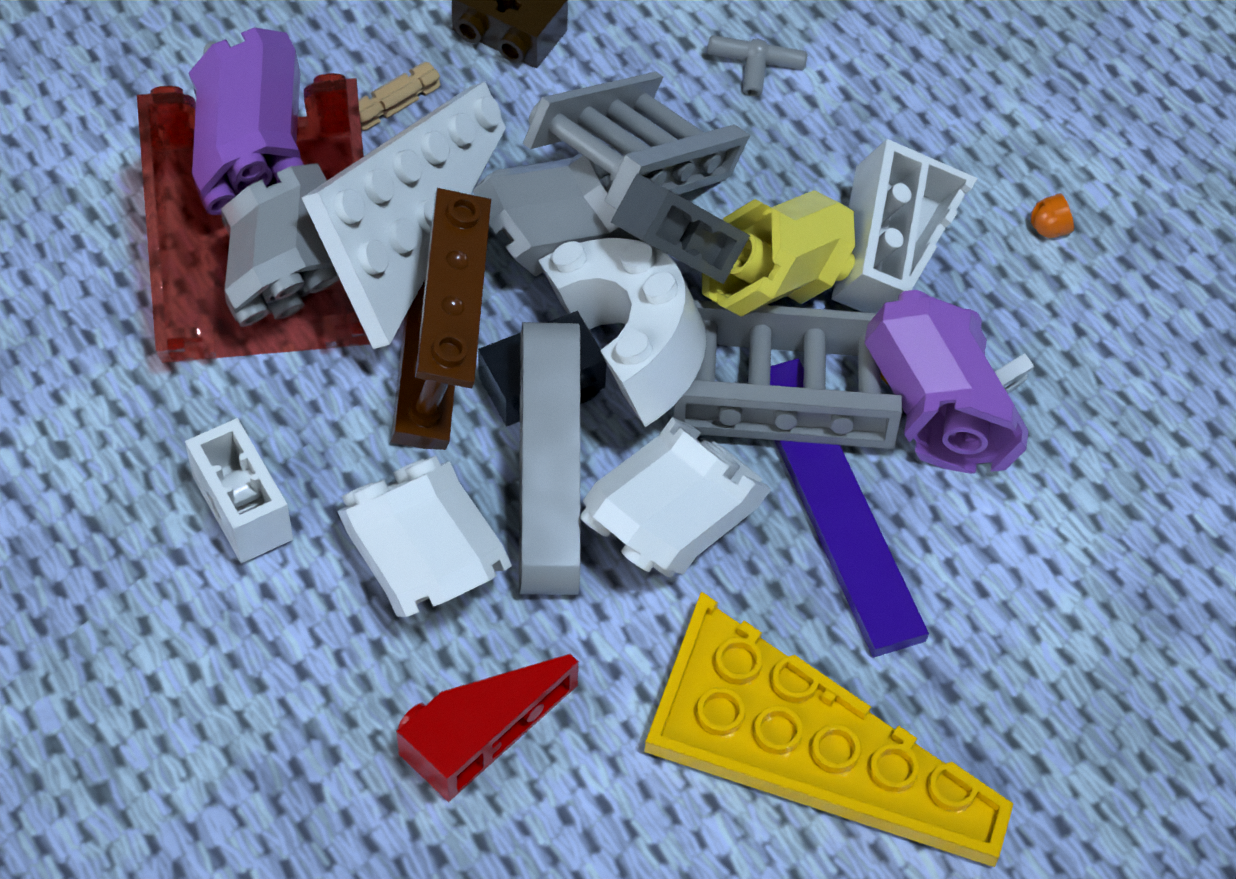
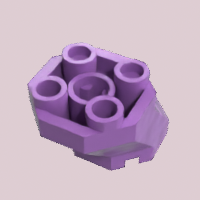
M256 27L241 33L244 42L230 47L227 39L212 44L189 71L196 96L192 176L198 195L208 214L222 215L221 208L249 185L263 180L266 187L281 182L277 172L290 166L304 165L297 147L301 73L296 50L288 34L285 32Z
M919 290L903 291L899 294L897 301L885 302L869 322L864 343L895 395H902V408L907 415L904 435L909 443L913 438L915 439V452L921 461L947 470L972 474L976 473L977 464L992 462L991 472L1006 470L1027 449L1028 429L985 357L987 339L981 330L982 319L976 311L944 302Z

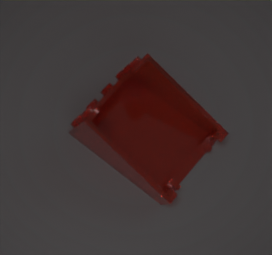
M336 73L318 75L313 79L312 84L304 88V103L307 116L298 117L297 147L304 165L318 163L326 180L331 179L364 157L357 78L346 79L344 75ZM159 86L151 89L150 94L137 95L155 347L161 362L371 345L340 278L330 287L316 293H309L306 297L301 298L304 302V307L284 319L276 320L273 314L270 313L261 320L241 327L239 322L235 321L225 298L230 236L222 223L223 215H211L206 212L192 176L195 99L190 95L183 94V89L177 86Z

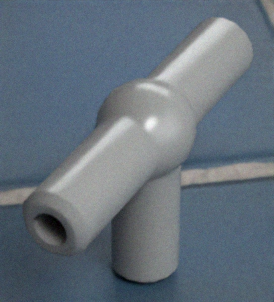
M712 35L708 42L707 52L709 55L746 61L743 92L747 96L757 97L762 94L766 64L803 70L806 67V51L769 45L762 39L745 41Z

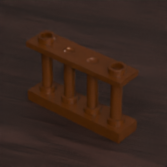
M441 188L436 190L426 278L404 318L390 443L422 449L446 450L450 442L455 386L472 389L474 385L491 199Z

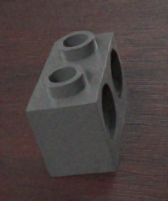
M638 173L611 220V223L722 284L725 283L750 237L749 234Z

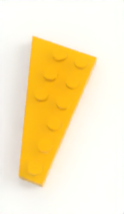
M701 591L645 741L644 752L992 867L996 866L1013 808L1011 801L952 761L944 763L917 745V738L899 725L894 729L870 713L871 706L796 655L787 656L761 638V631L746 621H743L741 624L717 608L718 602Z

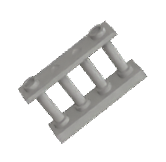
M651 72L542 97L530 113V127L523 144L529 149H534L564 141L611 174L610 180L612 181L604 201L617 210L637 173L677 195L726 180L732 175L750 134L735 124L704 133L654 99L663 76L657 72Z
M694 300L705 326V355L696 378L685 394L674 405L673 418L691 425L701 432L700 435L895 449L902 414V395L881 394V372L864 343L867 325L877 313L766 305L740 317L714 301ZM717 345L749 348L748 384L715 381ZM771 349L804 352L803 388L770 385ZM826 354L858 356L859 392L826 390Z

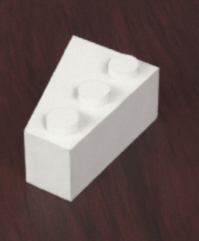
M889 139L881 143L856 166L849 208L854 211L855 248L852 253L855 257V264L847 278L842 281H835L832 300L861 312L877 313L885 302L897 301L900 293L912 290L936 250V243L943 231L952 223L958 213L956 210L962 199L972 189L978 178Z

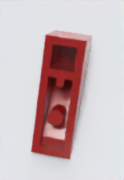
M567 654L442 691L428 704L419 703L404 715L396 731L399 755L450 802L578 686L579 661L571 654Z

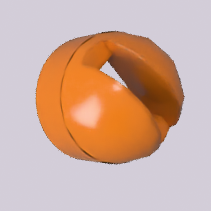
M1061 193L1044 198L1036 203L1031 211V223L1034 229L1046 238H1058V236L1061 237L1074 231L1071 210Z

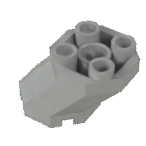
M581 153L569 159L495 170L478 182L477 187L473 189L475 196L491 199L490 227L496 234L501 230L511 241L510 244L505 246L517 262L535 277L544 272L538 260L553 253L560 245L566 242L576 241L581 243L604 238H623L644 242L611 223L617 210L604 201L612 185L610 180L611 174Z
M318 163L290 166L277 172L280 183L266 187L263 180H260L246 187L221 208V213L224 217L222 218V223L230 236L225 282L226 304L235 321H238L241 327L251 325L270 313L273 314L276 320L295 314L304 307V302L301 298L306 297L309 293L322 291L339 280V276L302 200L303 196L327 181Z

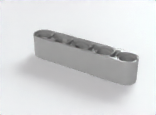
M522 322L520 340L519 594L578 595L580 585V326L573 323Z

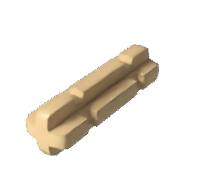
M422 62L409 70L410 76L407 73H403L370 93L372 98L369 99L365 95L349 106L352 121L361 130H368L381 122L380 116L383 115L385 118H388L419 100L417 94L422 93L426 96L440 86V75L437 69H434L429 62Z

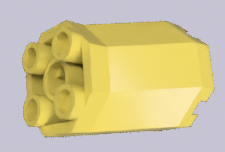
M815 190L773 207H769L756 199L750 201L723 219L725 222L749 234L750 237L724 284L702 273V295L740 317L785 296L800 304L833 287L835 281H842L847 278L854 267L855 257L852 253L855 248L854 211Z

